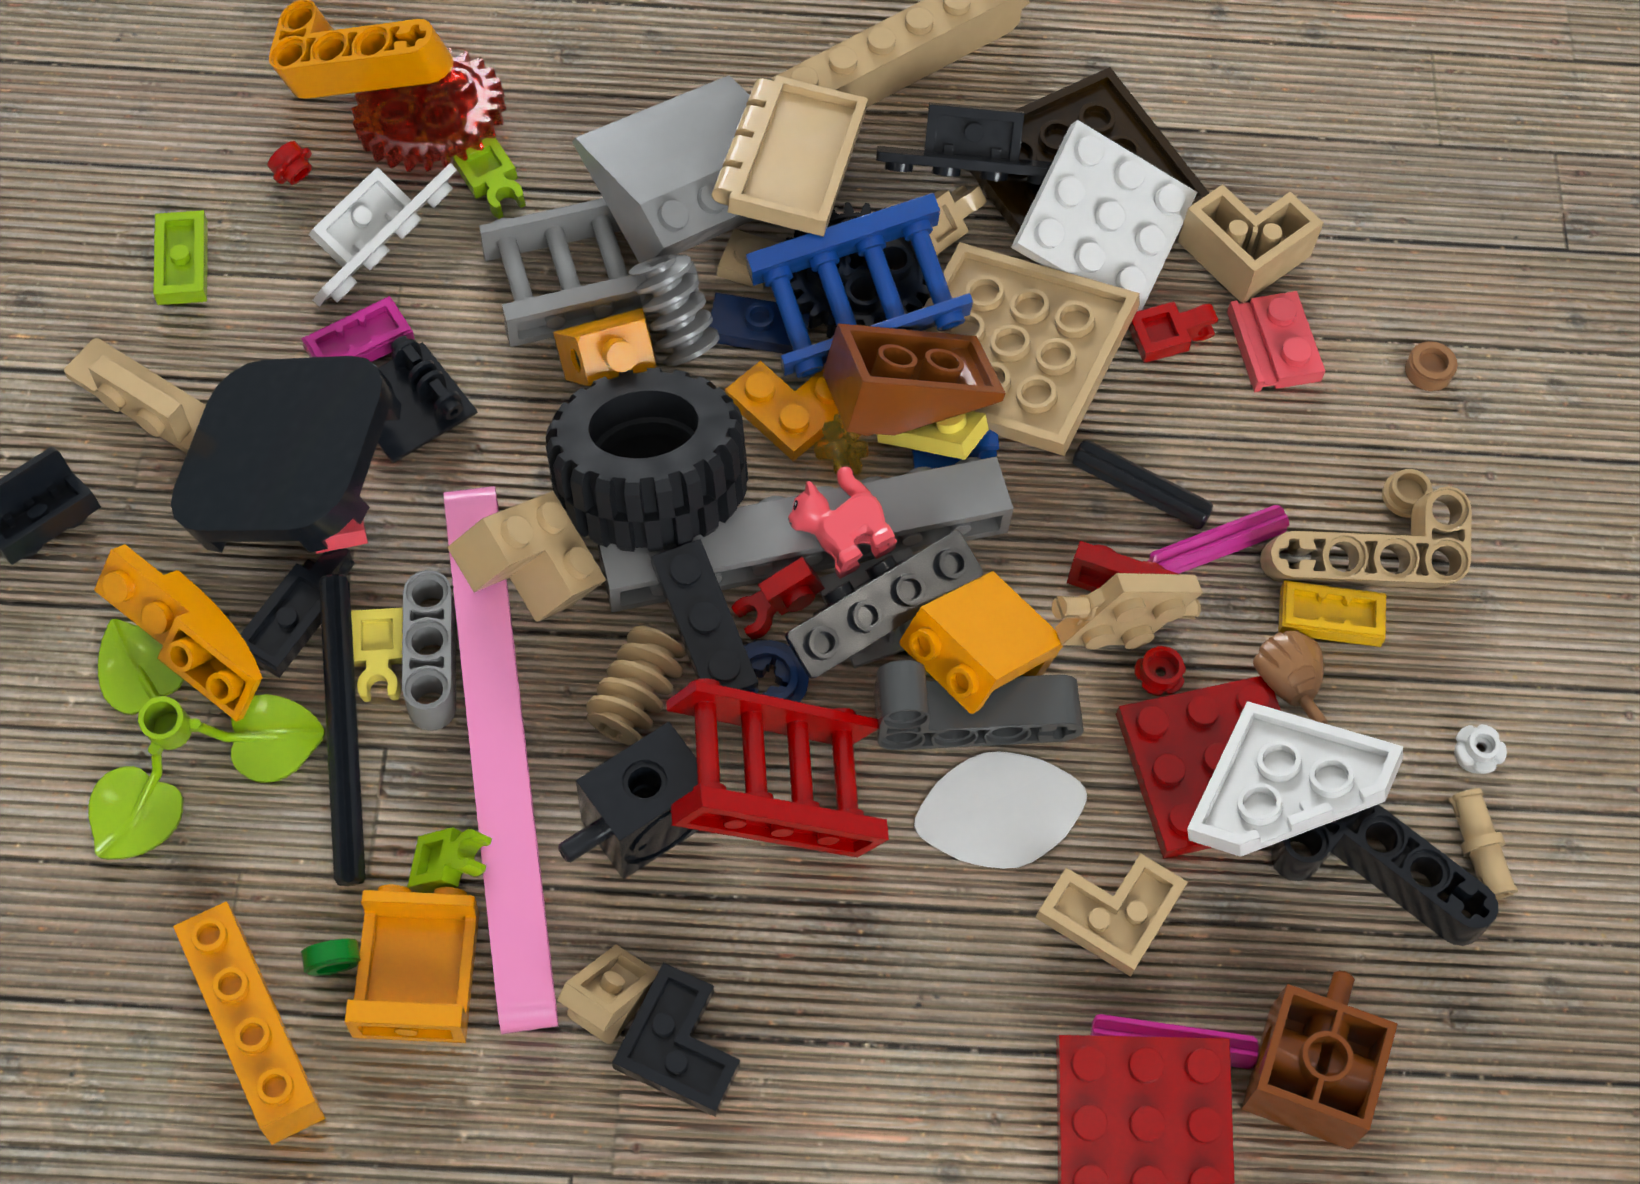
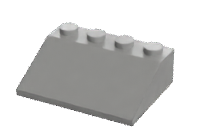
M730 75L575 137L572 141L639 263L662 255L679 254L755 220L728 213V205L720 204L712 198L713 188L720 170L723 168L724 160L735 137V132L750 96Z

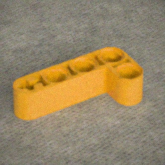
M297 0L288 5L279 17L269 53V62L296 97L308 99L434 83L444 78L451 71L453 56L431 23L425 19L334 30L313 1Z

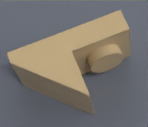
M616 944L565 983L557 1001L569 1008L567 1011L569 1019L606 1044H612L642 1005L658 972Z

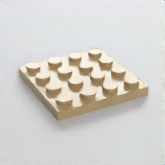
M959 242L943 274L952 299L968 293L971 294L973 300L971 313L964 317L965 322L953 329L938 331L935 326L923 331L977 336L1006 394L1002 402L974 411L986 413L988 428L997 433L998 436L1065 456L1140 306L1139 293ZM931 298L928 299L924 308L933 305Z

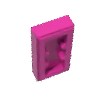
M390 296L301 338L304 349L310 358L355 356L367 358L370 362L393 352L391 345L401 336L415 340L413 330Z

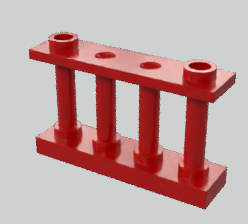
M707 678L691 681L684 689L666 701L667 711L693 716L695 719L698 785L694 786L691 792L671 804L672 826L856 858L889 840L887 819L866 816L864 811L858 807L853 745L879 729L878 719L857 715L850 708L829 709L721 686L719 681ZM717 721L741 726L745 793L726 790V786L720 783ZM764 731L787 735L792 802L774 799L773 794L768 792ZM809 740L832 745L837 810L820 807V804L814 801Z

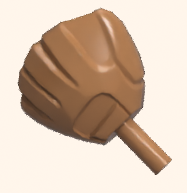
M1299 631L1279 632L1270 637L1260 646L1259 653L1253 659V665L1258 674L1281 699L1291 706H1301L1311 720L1327 724V719L1313 701L1320 690L1324 676L1323 655L1319 644Z

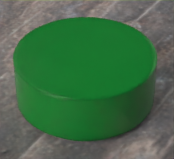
M350 938L320 942L308 946L301 951L304 972L310 976H325L344 972L356 967L358 961L361 960L358 941Z

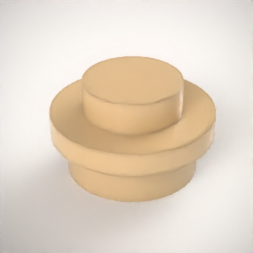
M1404 469L1388 477L1382 489V498L1387 508L1394 514L1411 518L1412 509L1417 500L1432 492L1433 489L1430 480L1425 474L1415 469Z

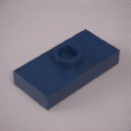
M715 293L711 312L713 321L709 327L718 330L720 339L717 344L781 354L793 351L776 302ZM810 312L802 315L807 332L809 328Z

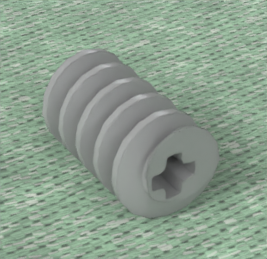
M682 254L655 257L637 264L629 270L630 276L645 275L647 279L637 286L635 290L637 294L652 293L653 299L643 305L642 309L645 313L659 312L660 317L653 321L649 327L651 331L666 330L667 335L656 343L658 349L673 348L674 353L663 360V364L666 366H677L696 359L715 346L720 339L718 330L709 327L713 321L711 312L701 309L706 303L704 293L694 291L699 285L698 276L693 273H686L692 267L691 257Z

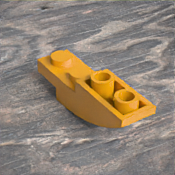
M126 544L111 549L94 591L163 645L158 655V659L236 722L243 719L262 680V675L249 647L232 622L198 586L179 570L163 575Z

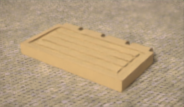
M777 75L774 81L764 78L757 79L738 124L735 137L724 160L723 168L720 170L713 188L712 198L720 204L728 205V213L824 237L866 113L868 98Z

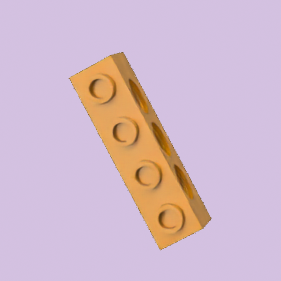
M225 901L174 925L173 928L258 1126L271 1145L326 1119L242 928L228 902Z

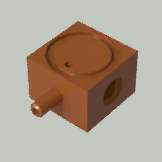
M1339 970L1333 973L1326 997L1287 984L1270 1007L1259 1045L1258 1059L1252 1069L1241 1110L1350 1150L1370 1131L1398 1023L1348 1006L1355 979L1346 971Z

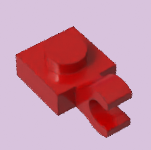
M1173 301L1137 311L1129 326V331L1143 363H1148L1189 351L1192 340L1203 341L1213 337L1215 332L1211 324L1218 323L1219 319L1212 304H1203L1179 313Z
M801 557L759 583L760 591L751 596L738 599L731 608L739 618L751 611H757L755 622L743 629L746 635L754 640L768 633L772 626L773 616L777 611L781 615L787 612L800 611L809 606L814 601L815 595L824 590L825 587L817 573Z

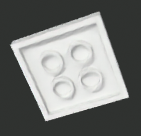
M1076 120L1070 125L1011 248L1042 266L1138 292L1140 306L1137 311H1140L1149 297L1181 229L1187 209L1192 205L1197 192L1079 120Z

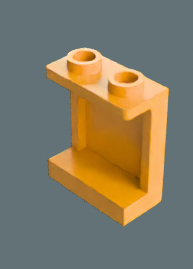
M994 571L921 606L899 641L900 646L915 661L923 664L925 670L970 714L979 711L994 690L1020 675H1043L1063 647L1056 630Z
M394 884L381 885L378 887V891H362L361 904L364 909V922L360 945L361 960L358 961L354 1000L347 999L345 1024L352 1038L466 1043L480 915L475 896L467 895L466 891L454 887L436 888L433 893L411 892L405 886Z

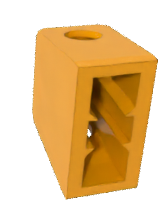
M642 308L553 332L562 370L567 381L591 386L593 381L605 376L607 379L618 377L619 372L633 370V373L647 371V368L657 367L645 312ZM575 352L579 358L580 365H578Z

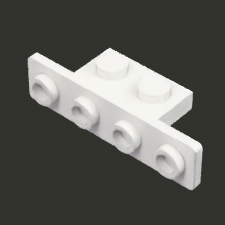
M449 163L412 200L378 167L374 169L309 233V236L342 267L320 289L313 301L319 307L330 297L338 303L358 283L352 275L362 265L369 271L372 270L390 251L384 244L395 233L403 239L422 220L416 213L426 203L435 208L452 191L453 187L448 181L457 169Z

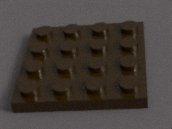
M1111 67L1016 109V111H1024L1019 159L1053 162L1070 125L1079 120L1195 190L1197 194L1192 205L1209 194L1208 190ZM969 170L1017 235L1041 185L1027 183V175L1008 174L1007 181H992L979 178L980 171Z

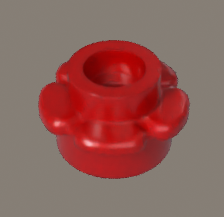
M290 141L274 152L267 163V167L274 173L273 179L277 183L283 184L288 181L291 185H295L302 181L311 171L312 165L308 159L311 157L312 152L309 148L302 149L296 141Z
M1157 646L1146 651L1144 658L1137 660L1134 672L1135 677L1141 680V686L1147 693L1160 696L1165 692L1167 694H1174L1182 688L1185 682L1183 674L1186 672V667L1177 651L1170 647ZM1162 669L1165 675L1158 676L1156 670Z

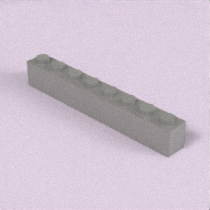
M997 456L986 459L969 457L958 461L955 465L935 469L918 467L904 475L889 478L873 476L860 481L880 502L885 522L890 525L895 535L897 544L895 549L889 553L910 547L912 552L923 550L956 530L961 532L966 541L1008 533L1014 508ZM821 486L817 488L827 499L830 510L837 509L851 498L841 487ZM771 496L757 504L737 507V510L726 523L719 521L716 531L706 537L702 535L693 537V541L701 539L721 590L761 583L801 557L806 560L815 572L835 568L833 558L820 546L815 535L809 532L795 531L789 524L788 516L792 512L794 499L797 496L787 498ZM598 544L599 560L602 573L606 578L605 586L611 612L666 602L651 564V556L676 548V544L663 546V551L649 552L648 548H635L634 552L621 551L615 544H610L608 547ZM860 544L857 546L863 554L857 560L859 563L875 559L871 552V545Z

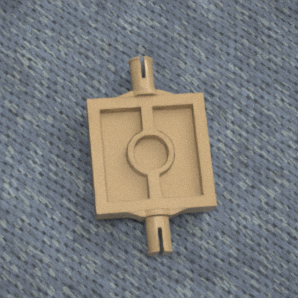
M1116 573L1104 585L1089 594H1082L1079 597L1057 596V598H1054L1052 602L1053 615L1057 619L1065 618L1055 626L1061 645H1085L1087 649H1098L1106 645H1124L1126 649L1140 648L1150 643L1155 637L1154 633L1166 623L1176 619H1196L1195 616L1198 617L1201 612V605L1197 598L1203 591L1196 575Z

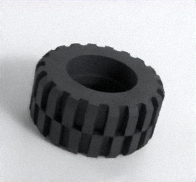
M647 368V372L633 373V370H628L626 372H619V376L612 379H607L605 376L595 380L591 388L587 390L580 388L571 395L568 403L563 402L547 429L546 452L553 491L578 533L583 537L589 535V538L594 543L604 547L615 544L621 551L634 552L635 548H648L649 552L663 551V546L676 544L679 547L693 541V537L698 535L706 537L716 531L719 521L726 523L737 510V506L742 502L747 491L748 469L743 418L739 408L733 403L731 397L720 387L716 388L710 380L701 376L694 379L685 371L674 370L673 373H666L661 368Z

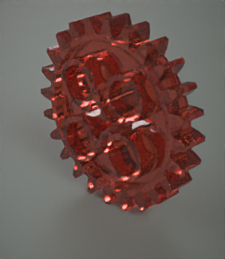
M447 48L453 56L451 48ZM464 51L456 58L453 57L451 71L441 80L430 84L356 93L355 98L358 105L352 107L351 111L355 119L352 122L358 139L361 140L365 152H372L376 162L386 158L389 168L393 169L403 161L407 172H411L417 163H423L426 172H429L435 161H441L442 165L446 167L451 163L450 157L455 155L464 161L468 160L466 150L470 147L482 151L484 147L481 137H496L494 126L503 125L504 120L501 112L506 111L507 107L500 78H496L494 68L492 66L485 67L482 57L471 61L469 52Z

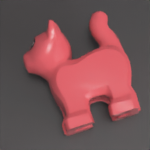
M847 466L841 467L837 471V480L842 490L851 498L837 509L830 510L829 503L824 495L818 491L812 482L807 481L805 491L794 499L792 512L788 516L789 524L795 531L809 532L816 536L820 546L833 558L835 573L839 579L860 567L857 560L863 554L857 547L858 545H871V552L878 559L893 551L897 544L890 525L885 522L880 502L859 480L855 479L852 469Z

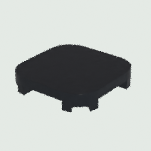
M355 356L266 359L247 363L231 372L216 386L210 396L178 475L171 499L174 519L207 550L219 553L223 552L226 542L299 541L309 552L328 549L325 541L327 538L340 532L352 519L361 524L370 508L360 497L365 478L385 421L400 420L402 404L396 398L391 383L380 369L367 358Z

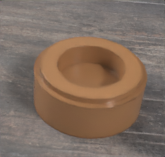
M1434 341L1419 343L1412 349L1405 363V373L1409 381L1416 387L1425 391H1439L1450 384L1457 371L1458 363L1455 354L1447 346Z

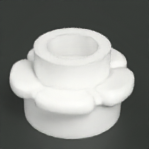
M1484 724L1478 727L1468 725L1458 732L1454 754L1458 764L1463 769L1471 773L1487 774L1495 771L1496 765L1502 764L1505 761L1507 755L1506 745L1500 742L1499 733L1494 728ZM1477 744L1483 745L1485 752L1479 751L1476 747Z

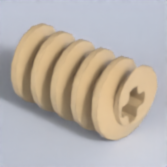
M644 625L633 627L627 635V643L623 644L617 651V661H613L607 668L608 678H604L597 685V695L590 698L586 704L587 720L604 736L628 746L642 739L641 735L633 728L637 727L644 730L652 728L653 720L644 712V709L656 713L663 709V702L654 692L661 695L672 693L673 685L664 675L671 678L681 677L683 668L674 657L683 658L686 655L685 648L676 640L657 629Z

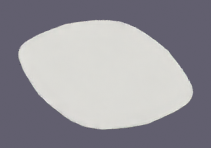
M984 752L960 763L935 784L921 804L915 817L914 826L916 832L923 840L960 861L991 868H1019L1042 857L1067 836L1087 801V792L1083 784L1072 775L1044 760L1010 752Z

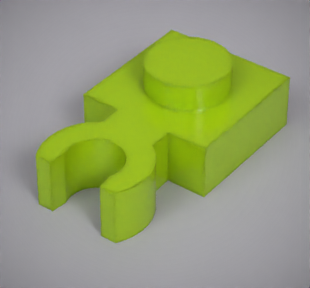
M494 134L452 154L454 166L475 199L487 194L490 211L496 218L504 217L500 201L505 198L514 199L520 208L526 206L522 187L514 181L518 179L516 168Z
M453 827L418 836L407 888L419 893H433L436 888L459 887L460 878L463 873L473 877L480 876L485 872L486 865L475 861L474 858L481 847L491 844L492 838L473 829H467L462 832Z

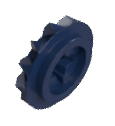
M759 640L744 645L756 677L763 678L766 671L769 672L771 666L774 665L775 683L780 686H770L767 692H763V695L801 702L803 697H806L809 677L790 646L774 640ZM758 687L749 690V692L759 693Z

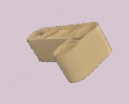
M1450 486L1440 487L1417 500L1412 509L1411 536L1312 531L1285 532L1264 546L1260 556L1261 568L1266 576L1273 581L1282 583L1286 580L1309 584L1441 588L1461 580L1470 569L1472 523L1470 500L1464 492ZM1435 500L1442 502L1449 509L1450 519L1447 525L1441 524L1433 516L1432 506ZM1333 546L1341 548L1348 555L1349 565L1345 572L1338 571L1330 563L1329 553ZM1288 547L1290 555L1305 556L1311 552L1312 555L1310 560L1304 559L1289 566L1288 560L1279 558V552ZM1384 548L1393 551L1399 559V569L1396 574L1389 573L1381 564L1380 556ZM1434 551L1443 553L1449 560L1450 567L1446 576L1437 573L1432 566L1431 559Z

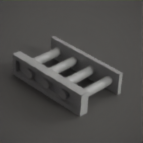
M604 198L515 218H501L492 223L479 225L485 261L502 258L514 302L502 304L505 330L510 347L553 338L554 331L642 308L643 305L653 299L652 293H636V287L647 279L645 275L630 276L627 273L614 233L621 231ZM596 237L609 280L582 286L579 282L568 243ZM549 247L562 291L535 297L531 291L521 253ZM692 261V267L686 273H693L698 276L694 262ZM659 312L645 313V316L657 314Z

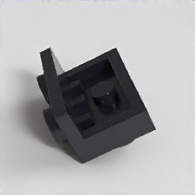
M55 447L46 449L0 479V553L11 565L22 558L36 554L45 543L67 529L81 525L90 514L101 508L92 491L70 470L61 453Z

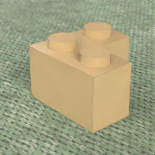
M1222 184L1187 209L1178 243L1241 303H1246L1311 256L1324 222L1291 192L1255 215Z
M554 491L482 518L447 547L474 593L510 578L536 622L570 608L606 581V578Z

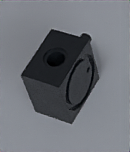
M670 722L662 725L576 780L581 821L585 828L559 844L558 850L566 862H573L599 845L624 880L699 831L672 826L671 804L691 792L693 787L698 785L697 758Z

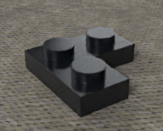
M663 962L612 1061L613 1069L716 1117L740 1068L741 1060L692 1037L714 994V986Z

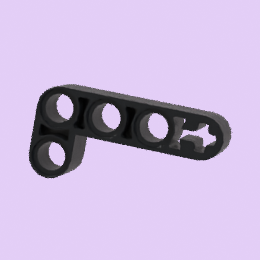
M1379 804L1278 842L1272 849L1271 861L1275 870L1282 877L1292 881L1309 879L1317 872L1330 854H1334L1437 935L1453 945L1465 946L1472 944L1487 930L1498 915L1496 896L1485 884ZM1366 838L1379 840L1385 846L1387 852L1383 853L1372 849L1368 845ZM1290 842H1300L1306 845L1312 856L1305 857L1297 854L1292 849ZM1411 871L1425 875L1431 887H1424L1418 884L1413 879ZM1443 892L1449 895L1445 901L1439 898ZM1463 909L1471 914L1469 918L1461 913Z

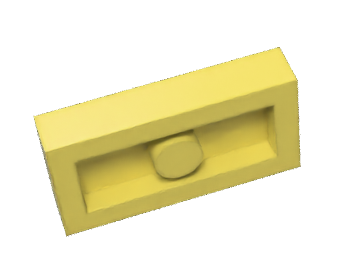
M971 411L901 434L876 435L878 443L965 460L989 428L986 413Z

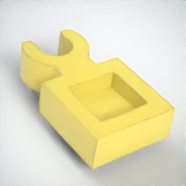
M403 607L351 610L354 667L366 666V669L360 674L357 681V690L364 702H371L370 691L372 685L377 681L388 682V696L391 700H398L401 694V684L392 671V665L402 664Z

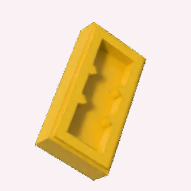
M1284 580L1280 587L1278 633L1299 631L1314 639L1381 647L1385 641L1386 593Z

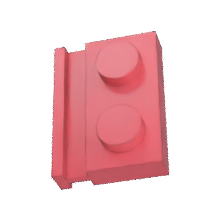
M1297 291L1251 298L1250 302L1241 304L1238 303V300L1230 302L1227 314L1254 392H1259L1263 387L1274 386L1275 389L1321 382L1325 374V368Z

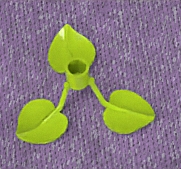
M111 619L104 632L99 649V686L104 698L115 710L126 715L138 714L139 727L151 740L148 752L151 754L152 772L148 776L145 771L138 767L123 766L107 772L99 779L93 788L88 805V817L94 838L95 854L99 858L106 860L136 857L161 845L176 830L183 813V796L175 786L159 782L163 773L162 752L163 750H173L183 746L189 740L192 732H199L223 742H234L231 748V761L234 767L252 781L271 783L287 778L304 764L324 740L325 730L323 726L302 705L287 698L269 694L255 695L243 719L236 722L231 718L234 732L220 730L202 723L197 718L191 719L176 700L167 697V695L173 694L181 687L184 679L158 659L163 645L139 626L119 619Z

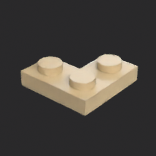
M1141 853L1114 896L1070 869L1065 868L1039 909L1036 919L1131 977L1185 889L1188 881Z

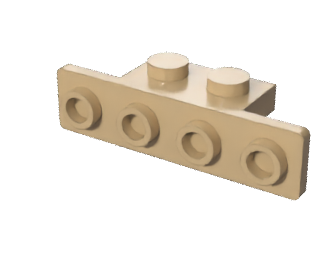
M93 338L64 368L68 379L97 396L108 408L115 412H122L135 420L149 434L155 437L160 436L185 453L188 452L205 409V404L99 338Z

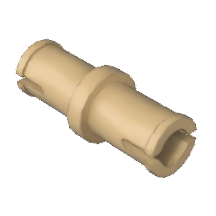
M1474 788L1454 794L1448 800L1454 810L1464 839L1460 847L1464 857H1470L1477 879L1495 894L1497 900L1517 893V886L1514 885L1501 848L1505 845L1501 832H1495L1483 798L1482 789Z

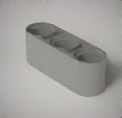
M433 570L415 573L407 580L403 590L402 691L410 719L415 726L428 731L439 730L447 726L454 718L456 712V611L449 581L443 574ZM436 598L441 600L432 607L419 606L426 599ZM437 645L441 647L439 651L431 655L419 654V651L425 646ZM427 693H438L441 695L434 703L421 704L417 702L420 697Z

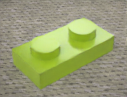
M204 210L156 213L153 294L157 305L207 302L208 221Z

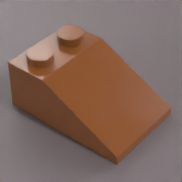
M838 323L823 370V376L846 431L863 436L901 434L1002 402L1006 394L977 336Z

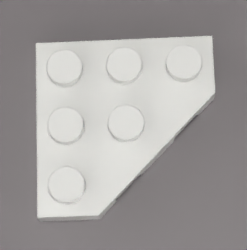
M1247 701L1187 828L1189 841L1241 857L1386 801L1402 763L1403 746Z

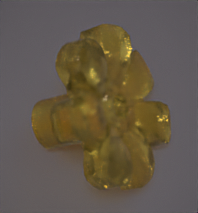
M835 414L834 421L824 423L822 433L826 439L818 440L814 443L815 456L819 460H833V469L836 475L837 471L845 466L852 469L853 475H858L862 472L863 468L860 459L868 457L869 454L868 443L866 441H857L861 435L847 432L840 414Z

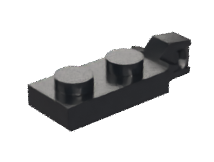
M343 548L324 552L315 563L308 559L302 565L295 564L240 634L254 656L257 665L278 678L281 677L321 625L320 578L325 575L334 574L347 576L355 564L350 550Z

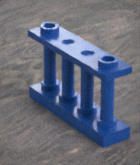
M934 193L827 227L824 237L809 233L746 254L747 270L752 284L755 286L764 283L766 287H771L793 349L792 352L781 355V368L784 376L796 373L798 378H803L822 371L833 341L832 338L812 345L790 283V279L793 278L792 273L810 267L812 271H818L836 325L838 323L857 325L836 266L840 262V257L858 252L859 256L865 257L887 319L871 326L923 331L936 326L938 331H946L965 322L964 317L970 315L973 305L971 294L968 293L952 299L929 235L933 231L932 227L938 226L940 208ZM901 237L912 243L933 302L931 306L907 314L904 311L883 252L886 242Z

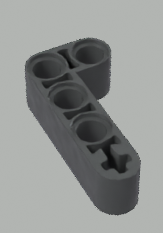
M913 660L892 661L879 667L876 673L874 704L875 715L879 725L877 737L879 746L884 749L917 750L1063 742L1075 739L1084 732L1077 679L1072 676H1019L994 690L983 707L974 714H970L937 681H926L925 667L920 662Z

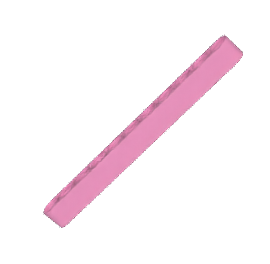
M495 486L443 493L448 544L453 543L482 518L499 512ZM449 551L478 831L492 838L491 844L481 847L480 850L482 864L486 865L483 879L501 1034L557 1027V1006L507 579L474 593Z

